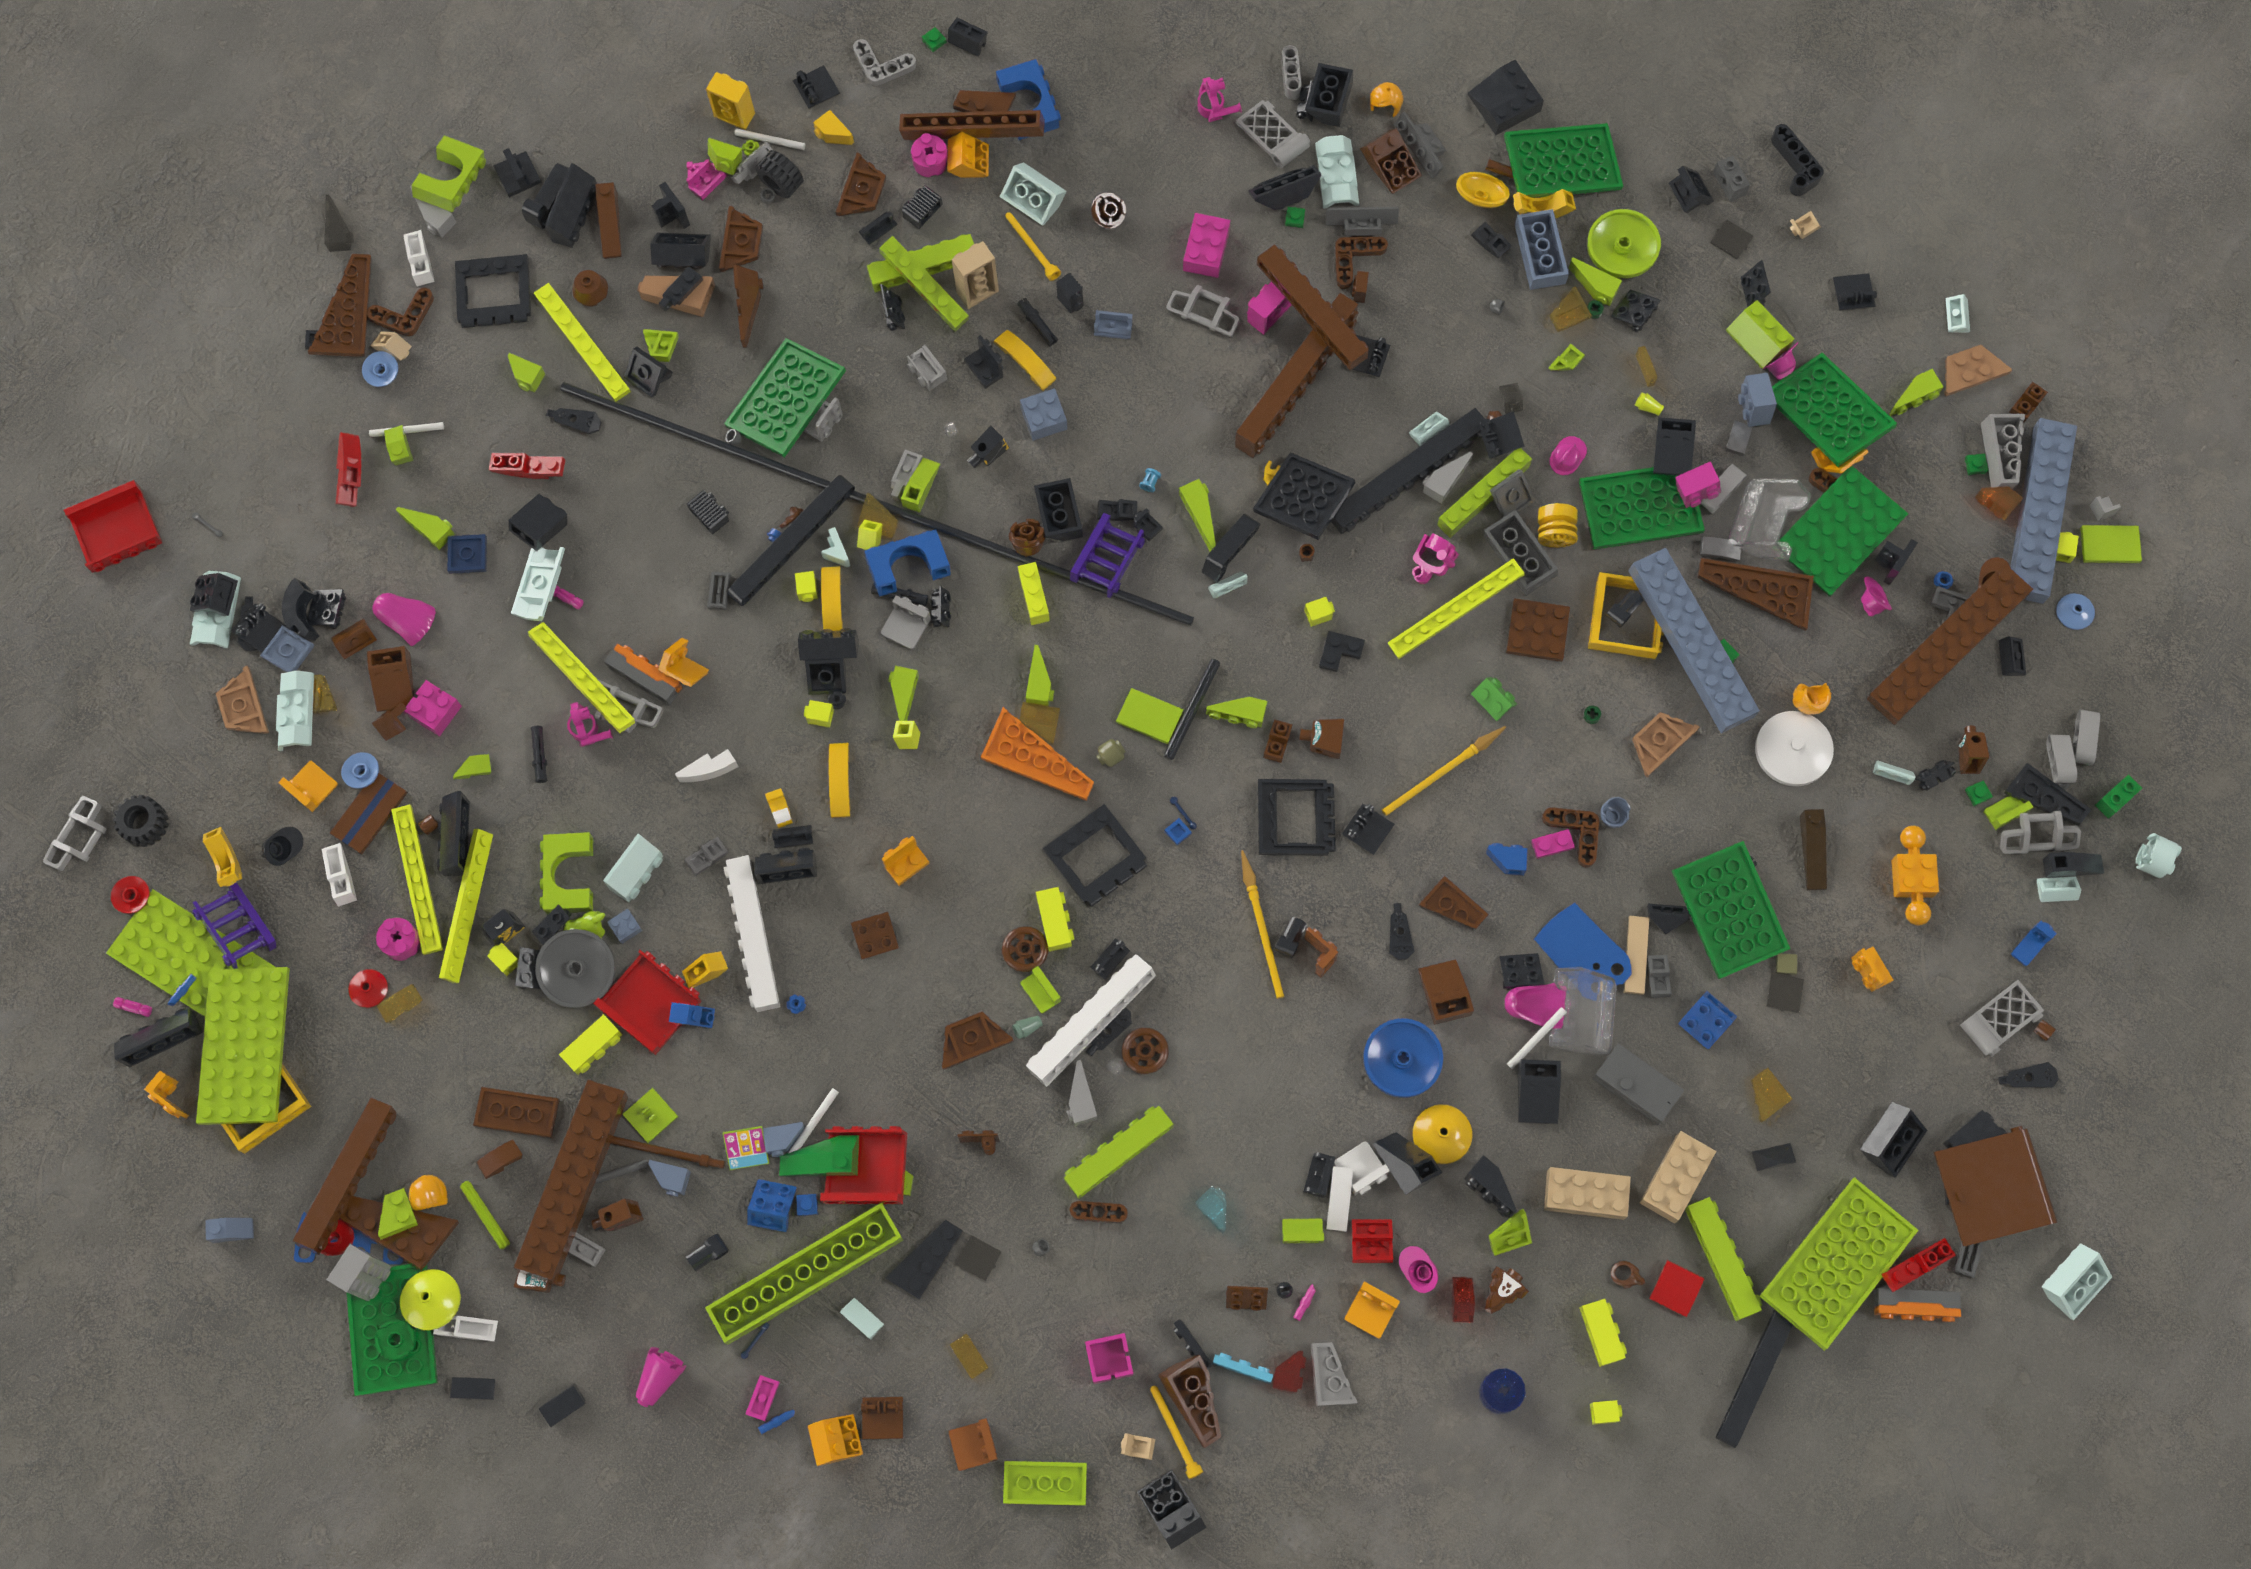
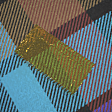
M1645 346L1638 347L1635 356L1647 386H1654L1657 374Z
M967 1333L950 1344L971 1379L989 1369Z

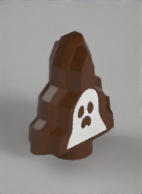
M1496 1266L1491 1274L1493 1279L1489 1285L1491 1293L1486 1299L1485 1311L1493 1314L1501 1310L1505 1304H1512L1517 1298L1522 1299L1529 1292L1521 1283L1523 1277L1511 1268L1506 1272Z

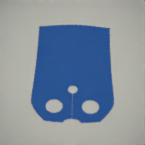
M1573 903L1552 918L1534 938L1579 994L1586 999L1603 1001L1612 994V990L1616 985L1623 984L1632 975L1628 955L1576 903ZM1594 963H1598L1600 965V968L1598 970L1593 969ZM1619 963L1623 966L1624 971L1621 975L1616 976L1612 974L1611 966L1613 964ZM1594 981H1600L1603 984L1604 988L1601 993H1594L1591 990V984Z

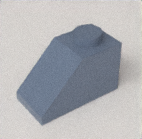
M803 1122L763 1128L766 1153L772 1157L783 1156L784 1152H788L805 1129Z
M649 1160V1166L661 1187L667 1191V1195L678 1197L679 1194L685 1195L691 1174L688 1169Z
M253 1218L206 1220V1240L209 1242L220 1243L254 1239Z

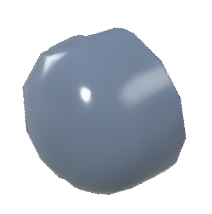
M1612 797L1602 805L1600 811L1601 819L1606 826L1611 828L1622 827L1629 820L1631 807L1625 799Z

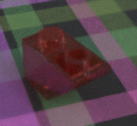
M1452 1277L1453 1322L1473 1323L1475 1310L1473 1278Z
M1303 1351L1296 1352L1275 1368L1272 1390L1296 1394L1298 1389H1302L1303 1377L1299 1376L1300 1369L1305 1368L1306 1357L1302 1356Z

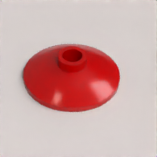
M137 876L124 877L112 888V905L121 913H136L147 904L150 896L149 887L143 879ZM135 894V897L131 900V895Z
M373 969L360 971L352 978L349 984L351 1000L363 1008L377 1006L385 999L388 992L386 978L383 974ZM365 984H369V988L367 990L363 989Z
M338 1220V1226L334 1232H331L327 1247L321 1251V1254L327 1256L343 1254L349 1244L352 1245L354 1242L352 1227Z

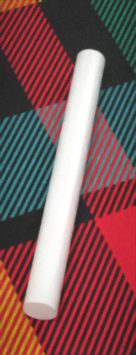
M741 129L735 130V136L800 150L805 149V143Z
M444 423L403 426L405 434L444 430ZM391 428L369 430L370 438L385 436L384 430Z
M1561 1007L1507 1065L1513 1069L1567 1012Z
M833 1088L831 1089L788 1153L799 1150L838 1095V1091Z

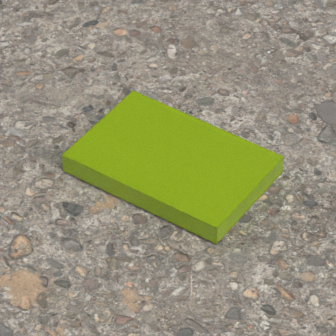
M2082 525L2080 527L2083 563H2140L2142 561L2139 526Z
M1131 688L1116 723L1169 744L1184 709Z

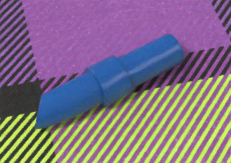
M190 974L183 984L176 989L168 1005L174 1006L187 993L197 977Z
M790 1410L779 1416L777 1415L767 1423L759 1426L758 1429L761 1435L791 1419L795 1411Z

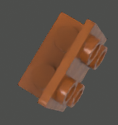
M1308 927L1304 939L1322 953L1316 960L1317 963L1315 965V973L1322 978L1337 960V947L1330 941L1326 942L1317 929L1314 928L1312 930Z
M987 1418L949 1431L959 1471L998 1460Z

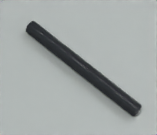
M1210 660L1164 753V757L1167 759H1174L1220 666L1218 660Z

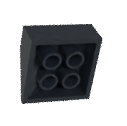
M1516 60L1497 69L1467 94L1495 135L1541 112L1544 102Z

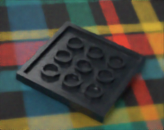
M1290 452L1253 507V511L1256 514L1319 540L1355 485V479Z

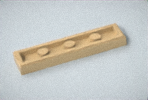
M1629 916L1626 954L1630 959L1632 975L1624 982V993L1645 994L1649 930L1648 917Z

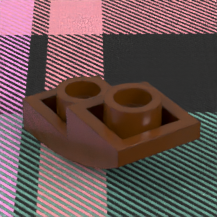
M2032 382L2009 413L2025 414L2023 421L2025 423L2048 392Z
M1274 719L1263 758L1282 763L1293 724Z
M512 1139L486 1154L476 1164L484 1177L488 1179L504 1171L505 1166L522 1159L523 1154Z

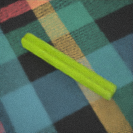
M465 1181L460 1185L464 1195L499 1248L502 1250L510 1245L509 1240L469 1181Z

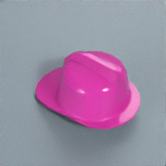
M1799 342L1792 345L1776 361L1765 367L1778 380L1794 371L1796 362L1791 350Z
M1575 436L1563 438L1550 456L1552 470L1559 475L1572 474L1587 454L1585 443Z
M1865 577L1864 582L1867 589L1861 597V602L1867 614L1872 617L1886 609L1892 610L1880 584L1872 577Z
M1417 1246L1405 1248L1399 1256V1266L1410 1285L1420 1293L1432 1291L1438 1282L1436 1265L1423 1249Z

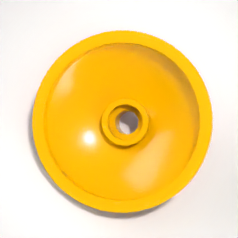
M1464 173L1458 178L1456 183L1459 194L1466 201L1478 207H1499L1508 201L1510 195L1508 187L1501 180L1486 173Z
M1442 1104L1434 1105L1425 1109L1417 1117L1412 1132L1413 1142L1416 1146L1430 1154L1437 1164H1450L1461 1159L1470 1148L1472 1142L1471 1124L1467 1117L1457 1108ZM1446 1129L1447 1135H1442L1440 1130Z

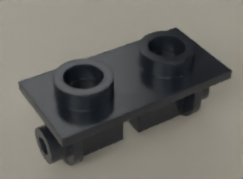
M1310 81V85L1304 84L1301 87L1299 100L1305 102L1298 103L1296 113L1299 119L1308 117L1311 122L1313 121V116L1305 111V107L1312 87V81Z
M889 211L882 214L866 227H863L858 233L870 245L898 224L893 219V214Z
M939 586V589H934L933 593H931V606L933 608L938 607V609L931 610V623H933L934 627H940L941 624L950 627L951 595L942 586Z
M1941 760L1935 763V767L1920 771L1919 775L1915 777V780L1921 782L1919 784L1920 789L1928 791L1939 785L1937 777L1941 783L1954 777L1956 770L1951 766L1955 762Z
M812 825L774 829L772 837L775 848L813 844Z
M558 904L532 933L544 945L571 919L570 916L572 914L568 910L564 911Z
M1115 938L1090 968L1105 980L1130 950L1123 941H1118Z

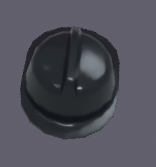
M294 827L280 829L265 840L262 845L263 854L261 856L274 866L285 864L301 851L304 840L302 833Z

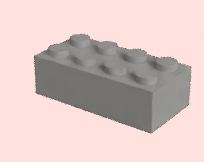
M349 1244L328 1276L327 1281L347 1293L370 1301V1299H373L378 1294V1287L381 1282L385 1281L390 1275V1268L392 1266L376 1256Z

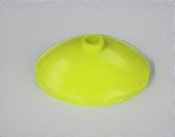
M430 1269L417 1273L406 1283L401 1292L400 1309L404 1319L410 1325L420 1330H435L443 1327L453 1319L458 1311L461 1300L459 1286L452 1276L441 1270ZM429 1294L428 1299L423 1300L424 1295Z

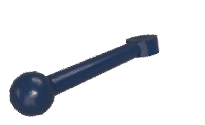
M1171 797L1170 803L1178 808L1190 824V829H1196L1197 824L1191 821L1178 804L1177 797Z
M766 1322L748 1348L741 1352L742 1359L748 1358V1353L770 1324Z

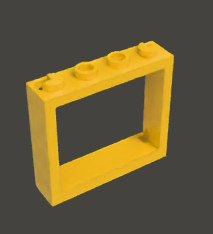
M1599 572L1596 581L1588 649L1656 659L1658 653L1662 651L1663 642H1660L1661 635H1664L1656 619L1654 620L1651 648L1599 640L1605 586L1639 590L1632 577Z
M283 1063L281 1075L298 1100L278 1113L277 1122L264 1123L243 1139L233 1124H221L238 1151L244 1154L312 1107Z

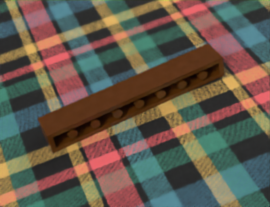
M1041 110L900 114L899 131L904 140H917L925 133L941 139H950L960 132L975 138L1044 136L1045 119Z
M1274 244L1257 257V266L1349 370H1352L1367 359L1368 346L1366 343L1357 338L1355 331L1345 324L1340 314L1337 315L1333 311L1332 305L1328 301L1325 302L1319 290L1310 285L1309 279L1298 271L1294 262H1290L1287 259L1285 252L1281 248L1279 249Z
M370 1098L293 1239V1242L298 1247L320 1255L321 1251L327 1247L331 1232L336 1230L341 1214H344L347 1210L350 1197L356 1193L360 1179L367 1173L369 1162L375 1158L380 1142L382 1143L386 1138L388 1127L396 1119L397 1112L392 1106Z

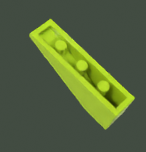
M1197 479L1180 487L1179 496L1206 546L1211 551L1216 546L1208 500L1209 490L1205 483L1202 484L1200 479Z

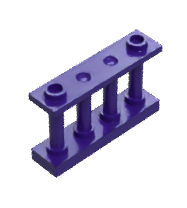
M1103 513L1070 571V580L1077 583L1080 577L1088 578L1108 587L1107 597L1111 598L1113 593L1118 592L1121 585L1119 582L1138 548L1141 549L1145 543L1143 538L1144 530L1140 529L1137 537L1113 527L1110 523V515ZM1105 533H1110L1133 544L1129 551H1126L1103 541L1102 537ZM1101 547L1123 557L1124 560L1118 566L1096 556L1094 553L1096 548L1099 549ZM1088 562H1093L1115 572L1113 580L1110 581L1088 571L1086 568Z
M236 882L228 886L229 891L226 895L202 908L197 901L192 902L194 908L192 913L195 919L202 921L223 953V961L227 966L231 965L233 969H238L237 959L261 946H266L269 952L277 948L276 940ZM230 901L237 902L239 906L235 911L212 923L205 915ZM240 916L247 917L249 920L247 925L223 938L216 931V929ZM250 931L257 932L259 935L257 940L232 954L226 947V944Z

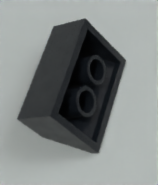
M1318 63L1305 111L1322 124L1340 127L1353 84V70Z
M657 232L650 243L651 265H657V267L675 265L676 268L693 266L696 269L706 267L709 261L711 234Z
M1071 478L1034 485L1045 537L1061 541L1083 537Z
M843 628L839 631L824 629L813 632V630L799 632L798 648L800 661L857 658L859 648L857 631Z
M801 848L798 852L785 850L775 855L763 853L760 857H755L754 871L760 884L818 877L815 853L810 848Z
M1892 1102L1860 1150L1870 1162L1896 1178L1928 1130L1910 1108Z

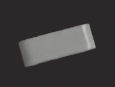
M1288 45L1282 50L1281 61L1284 92L1288 99L1296 100L1301 92L1299 56L1297 48Z
M1731 464L1719 477L1721 493L1714 499H1703L1701 505L1712 514L1715 513L1745 480L1747 475L1734 464Z
M2080 709L2077 713L2073 739V752L2076 763L2092 766L2095 762L2100 725V713Z
M2048 735L2046 746L2053 782L2075 783L2077 780V767L2070 736Z

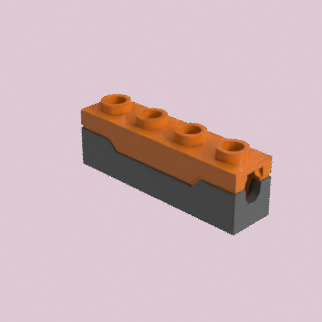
M617 644L604 661L607 667L670 706L682 689L680 682L659 671V665L655 664L653 666L648 663L649 660L643 655H635L630 647L626 645L622 647Z
M1878 1288L1874 1290V1315H1881V1319H1893V1316H1901V1320H1914V1317H1922V1321H1934V1318H1942V1322H1955V1319L1961 1317V1292L1898 1289L1892 1292L1891 1289Z

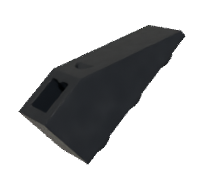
M2058 852L2049 853L2043 858L2045 878L2104 874L2102 856L2100 854Z

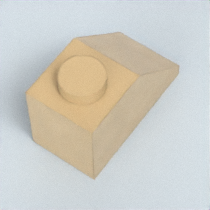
M382 331L370 345L377 351L391 354L399 361L404 360L409 355V349L412 347L397 333Z

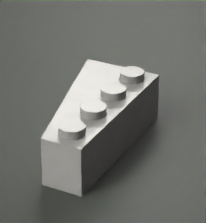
M1989 414L1981 423L1992 492H2010L2019 483L2020 453L2022 452L2021 437L2024 431L2022 426L2025 414Z

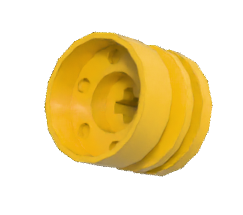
M1555 503L1539 508L1538 524L1540 527L1538 528V542L1543 546L1552 548L1568 547L1577 543L1578 528L1575 525L1578 522V510L1576 507L1569 504Z

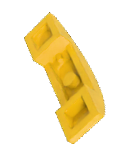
M1006 330L994 340V343L1005 354L1008 353L1030 375L1031 380L1042 391L1056 380L1054 374L1037 354L1009 330Z
M840 566L821 567L823 630L839 631L843 629Z
M849 743L829 744L831 818L850 817Z

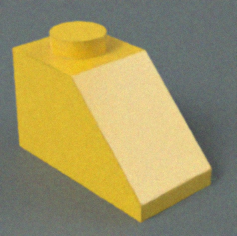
M831 110L813 122L815 135L819 139L822 138L826 143L852 145L854 143L852 133Z
M720 951L703 954L684 969L682 973L688 988H694L719 977L728 967Z

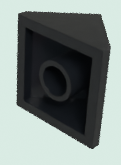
M843 658L805 660L808 695L833 694L835 691L846 693V665Z

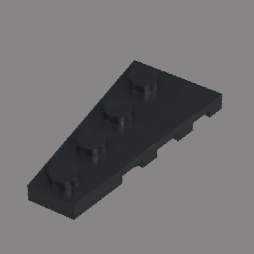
M2028 763L2025 764L2004 792V794L2024 803L2030 801L2034 807L2047 813L2061 811L2062 819L2077 826L2083 822L2092 810Z
M945 1220L885 1278L920 1300L963 1230Z

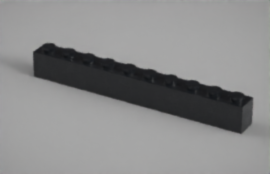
M1476 408L1465 414L1346 498L1331 520L1332 524L1341 534L1346 531H1352L1358 522L1366 521L1371 516V513L1375 510L1380 511L1389 500L1394 501L1400 496L1402 491L1410 490L1419 479L1424 480L1430 474V471L1441 468L1447 459L1452 460L1458 455L1460 450L1469 448L1474 440L1477 438L1482 439L1479 424L1485 418Z

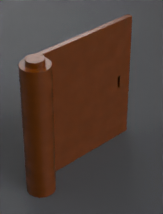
M2018 1126L2011 1128V1133L1933 1152L1963 1247L2058 1223L2028 1129Z

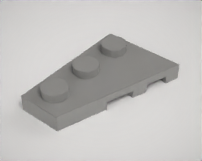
M1312 1343L1311 1355L1316 1406L1357 1404V1400L1350 1389L1349 1381L1342 1370V1365L1333 1343Z

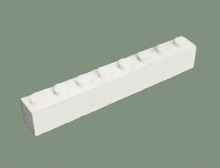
M749 855L726 860L727 866L724 867L726 878L730 880V885H727L729 896H733L734 903H731L733 915H737L738 921L735 922L736 932L741 935V940H738L740 951H744L745 958L742 959L744 970L748 971L749 977L745 979L747 988H751L752 996H749L751 1007H755L757 1012L779 1008L780 1002L751 859Z
M1136 954L1125 962L1124 967L1119 972H1115L1111 980L1106 985L1101 986L1092 999L1086 1001L1083 1008L1078 1013H1075L1064 1027L1057 1031L1051 1041L1046 1042L1042 1050L1030 1058L1026 1065L1030 1073L1047 1087L1156 976L1152 967Z

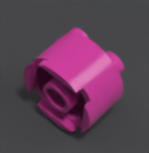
M925 133L913 143L911 156L913 166L918 174L924 177L941 175L946 170L948 160L947 147L941 138Z
M403 918L386 919L377 931V946L393 960H407V958L414 956L421 946L418 930Z

